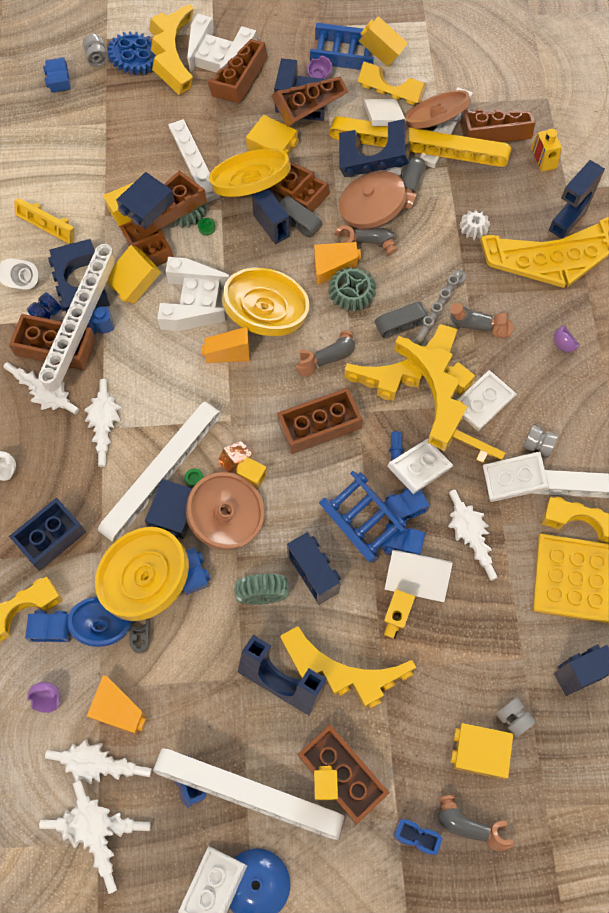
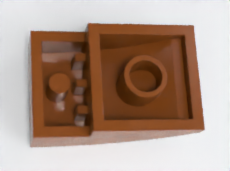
M290 162L291 169L288 175L270 188L280 197L290 196L313 212L330 194L329 185L315 178L314 172Z
M132 221L119 226L128 246L133 245L141 249L155 266L166 263L168 257H174L172 249L161 229L145 237L133 227Z

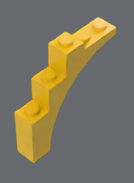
M190 4L181 7L168 16L162 12L157 16H153L150 20L149 31L154 35L151 51L156 55L153 60L152 70L178 95L191 89L193 76L179 59L175 45V38L185 24L192 20L194 7Z
M440 324L435 335L425 347L432 352L436 346L450 352L457 329ZM408 359L392 365L365 367L347 363L344 371V378L348 381L359 382L369 388H377V396L384 400L393 401L401 382L409 387L415 386L419 388L423 376L418 368Z
M398 336L395 341L394 351L407 358L418 368L425 377L433 395L435 420L427 443L445 451L468 407L461 401L452 399L460 382L454 375L445 373L451 363L453 354L437 346L432 352L425 346H419L408 338Z
M299 626L280 636V640L301 679L308 668L320 675L322 674L327 679L326 682L334 696L337 694L339 696L345 695L351 691L349 687L352 686L364 708L369 706L372 709L381 704V699L384 696L381 689L387 691L396 685L395 681L409 679L414 675L413 671L416 669L412 660L399 666L382 670H363L348 667L318 651L307 640Z

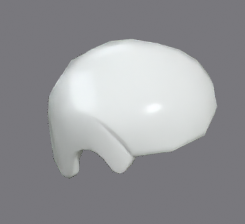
M0 451V480H10L16 470V461L9 453Z

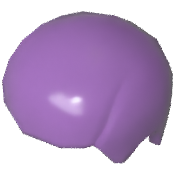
M320 56L318 59L313 58L307 66V75L309 77L328 79L332 72V63L325 56Z
M564 325L555 331L554 343L558 349L571 353L579 347V343Z
M39 682L32 685L29 689L27 701L31 700V708L33 710L50 713L56 711L59 706L60 691L52 683Z

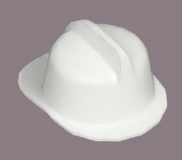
M6 259L0 263V282L3 285L27 290L37 284L39 272L33 263L18 259Z

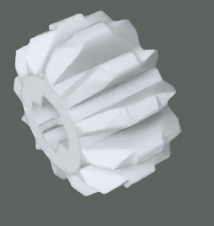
M477 210L474 213L468 211L467 215H463L460 229H462V234H466V238L472 237L475 240L477 237L481 239V236H486L488 233L490 221H488V216H483V211L481 213H477Z

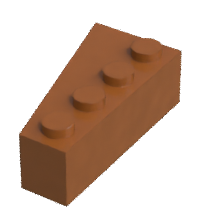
M250 39L237 52L238 55L228 61V65L224 69L221 68L214 79L211 78L208 81L213 97L241 103L268 59L265 42Z
M340 76L303 86L278 90L271 96L288 127L348 93V90Z
M468 108L461 112L460 126L464 137L508 142L532 139L535 120L531 111L509 110L508 113H504L496 109L493 112H483V109L476 108V111H468Z
M179 170L164 184L172 190L175 202L147 229L140 225L137 226L132 222L133 227L145 237L153 234L207 203L205 189Z

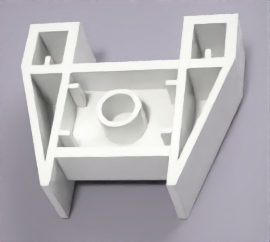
M197 14L191 24L187 57L189 71L192 73L195 66L216 73L221 68L224 69L228 65V61L238 55L237 52L250 39L257 40L256 30L241 26L232 42L212 36L214 33L212 18Z
M168 257L166 267L168 284H180L183 287L180 304L160 303L157 318L160 330L181 331L225 322L224 308H218L220 289L224 288L229 274L187 258Z

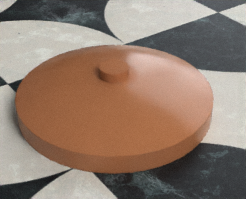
M465 90L448 91L418 103L405 115L407 126L414 129L426 128L452 119L470 105L469 93Z
M375 171L358 177L345 188L339 199V211L343 220L348 225L359 229L375 228L387 223L401 211L407 197L405 185L398 175L388 171Z
M219 472L202 478L193 487L186 502V518L190 529L201 542L215 549L233 550L245 546L258 534L264 521V505L259 492L248 480L233 473Z

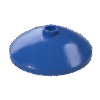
M98 597L82 600L71 609L68 615L70 634L78 642L93 647H104L117 643L126 636L131 625V621L120 619L111 614L103 607Z
M250 849L240 853L234 859L247 865V868L229 908L234 913H279L286 904L290 893V876L284 862L276 854L265 849ZM253 881H259L260 888L258 890L252 888Z

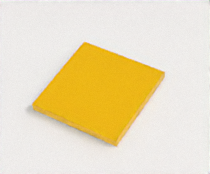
M540 533L538 535L532 612L609 624V544Z

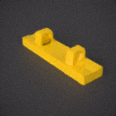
M20 198L14 200L16 216L68 244L74 242V227L69 225L68 219L64 217L58 219L41 210L42 206L38 203L31 205Z
M456 430L452 439L454 438L480 450L476 460L484 463L487 455L502 460L505 452Z

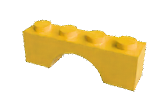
M363 62L357 81L362 83L361 86L370 89L374 87L378 93L384 95L386 92L390 93L392 98L398 100L404 98L406 103L411 105L421 102L427 85L425 82L408 78L402 85L392 86L384 79L382 67L368 62Z
M550 497L546 502L542 525L561 530L570 521H583L594 528L600 542L609 544L608 513L603 512L599 508L591 509L584 507L583 504L578 502H567L561 497Z
M47 576L37 579L31 587L19 591L13 599L0 604V643L11 636V622L21 610L36 607L47 612L64 601Z

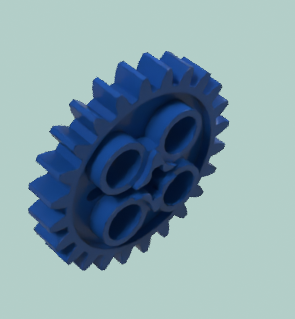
M129 31L128 35L123 32V36L117 34V38L113 37L108 46L110 63H113V67L118 66V71L124 69L125 74L130 71L131 75L134 72L137 75L140 72L145 75L146 70L151 72L156 55L151 51L152 40H150V36L144 37V33L138 35V32L132 34Z

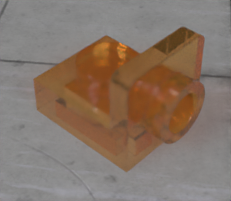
M242 441L223 448L219 461L222 467L230 473L246 457L251 458L252 454Z

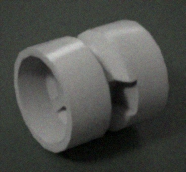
M97 34L86 36L83 39V46L87 62L95 67L104 65L108 57L102 37Z
M532 425L523 448L530 451L537 449L538 452H541L542 456L548 458L558 435L549 431L543 433V429Z
M517 697L496 713L503 724H508L507 729L513 734L514 738L520 736L537 722L529 712L524 711L525 706Z

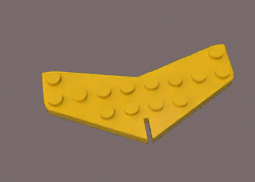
M609 217L600 220L598 224L560 240L535 242L500 239L499 236L486 235L481 236L480 242L488 266L562 288L567 285L568 288L609 256Z

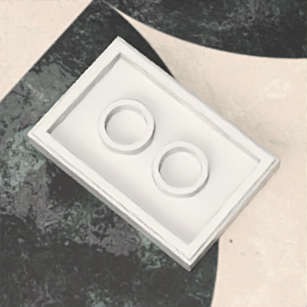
M364 99V107L372 126H388V122L405 119L397 99Z
M489 370L457 400L468 406L463 419L479 432L516 397L517 393Z
M428 438L389 462L387 466L413 494L453 467V464L435 446L427 443Z
M541 452L483 465L490 502L549 490Z
M392 550L385 590L395 592V589L413 596L444 602L453 563L451 561Z
M208 846L178 913H227L247 865Z

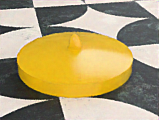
M275 148L255 149L237 154L221 162L211 171L209 175L211 188L214 193L226 197L245 196L260 192L277 184L288 175L291 169L289 157L285 151Z
M247 268L231 275L224 286L222 303L226 313L242 328L248 327L250 332L265 336H283L298 330L306 320L309 311V300L306 292L294 279L281 272L267 268Z
M157 527L139 528L123 535L108 548L98 565L95 575V590L100 603L111 614L127 621H140L158 615L176 600L186 583L189 571L186 550L173 534Z

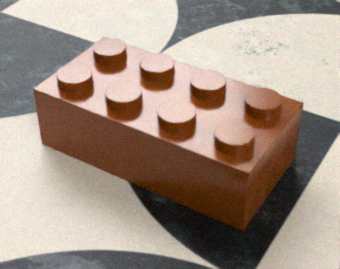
M21 314L9 346L15 356L45 362L63 322ZM86 327L69 367L85 370L96 340L91 328Z
M348 388L277 413L278 424L291 454L362 429L363 419Z
M330 724L297 754L313 775L315 770H319V766H332V770H337L338 799L335 801L355 825L390 793Z

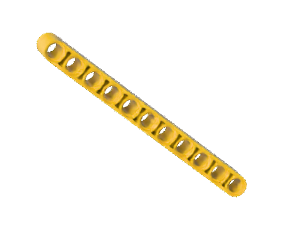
M336 116L329 129L330 137L339 140V133L356 130L360 137V144L385 147L388 141V126H372L371 122L366 120ZM409 128V152L504 167L508 164L511 147L506 143Z

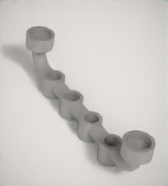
M456 270L448 277L446 288L440 291L439 300L432 304L430 315L424 317L422 328L417 338L412 340L413 343L419 346L426 345L424 338L427 332L432 330L436 317L441 315L443 305L448 303L452 290L464 284L466 274L463 271Z

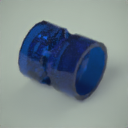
M44 292L38 298V302H33L26 308L29 315L50 319V316H55L62 310L59 303L47 292Z

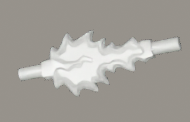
M9 362L4 364L3 368L12 373L19 380V384L29 386L28 389L32 390L29 394L35 396L30 401L41 404V410L52 407V410H56L60 407L67 409L75 415L78 414L80 409L71 404L70 400L67 399L69 392L64 391L65 382L62 381L59 389L49 392L43 387L33 371L28 374L26 370L16 368Z
M100 379L97 398H92L93 404L84 409L88 413L85 422H90L87 428L95 426L93 431L96 434L92 442H97L95 448L98 453V467H106V453H108V444L111 443L108 438V433L111 432L109 427L114 428V421L120 422L117 410L121 409V406L114 403L115 398L109 397L106 379Z
M450 491L449 495L455 505V511L450 514L453 519L448 527L455 529L456 541L463 538L464 545L470 543L469 547L475 551L474 559L479 560L482 568H485L490 581L497 579L498 577L492 567V557L488 555V552L492 549L484 543L486 539L481 536L489 534L484 529L489 527L482 520L484 513L473 511L472 505L465 506L464 502H461L457 491Z
M85 739L79 746L72 744L69 751H63L62 753L47 750L45 754V759L60 761L61 764H64L65 772H72L76 782L84 779L89 784H92V779L100 782V773L104 776L111 774L117 780H119L121 774L126 777L134 775L151 777L152 768L136 766L135 763L127 762L126 758L114 760L112 756L107 757L109 751H101L103 743L89 745L88 739Z
M80 780L72 784L77 797V806L70 812L74 817L68 824V828L75 830V845L83 841L84 849L90 847L89 853L94 854L93 867L98 868L100 876H103L108 894L117 891L112 876L113 864L109 861V858L113 857L114 854L107 848L106 844L108 841L104 838L105 836L113 835L108 828L113 826V823L107 818L110 810L99 807L97 805L98 800L90 801L89 796L86 797Z
M65 810L63 818L40 820V829H56L57 832L62 833L64 841L66 839L70 840L74 848L79 843H83V841L78 842L77 845L74 843L75 830L68 828V824L74 815L68 810ZM120 813L112 817L107 816L113 823L112 827H108L109 830L120 837L123 833L151 830V822L134 821V819H129L128 817L121 819Z

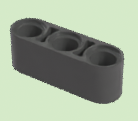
M285 196L279 202L289 215V224L306 237L310 238L322 227V221L317 215L290 196Z
M415 302L377 317L374 322L382 338H389L422 325L424 317L428 316L421 302Z

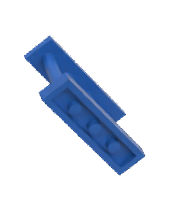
M316 22L315 40H318L317 49H310V62L313 58L318 59L320 56H325L334 67L361 70L363 62L373 64L374 57H370L371 52L366 47L364 56L354 55L356 45L363 46L359 42L362 37L360 33L363 28ZM325 41L334 42L332 52L323 51ZM340 43L350 44L348 54L338 53Z
M352 471L350 474L355 480L335 499L323 498L319 504L368 562L374 563L380 558L376 554L378 552L377 549L397 530L403 533H407L409 530L405 527L407 523L400 516L396 517L367 484L369 480L361 472L358 474ZM361 486L368 494L347 514H342L339 511V505ZM374 500L381 509L360 528L355 529L351 525L352 519ZM387 515L393 524L373 543H367L363 539L365 537L364 534Z

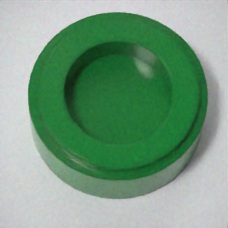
M211 218L201 219L198 222L199 232L205 236L213 234L215 232V222Z
M195 468L188 470L184 476L185 483L189 488H193L204 478L203 473Z

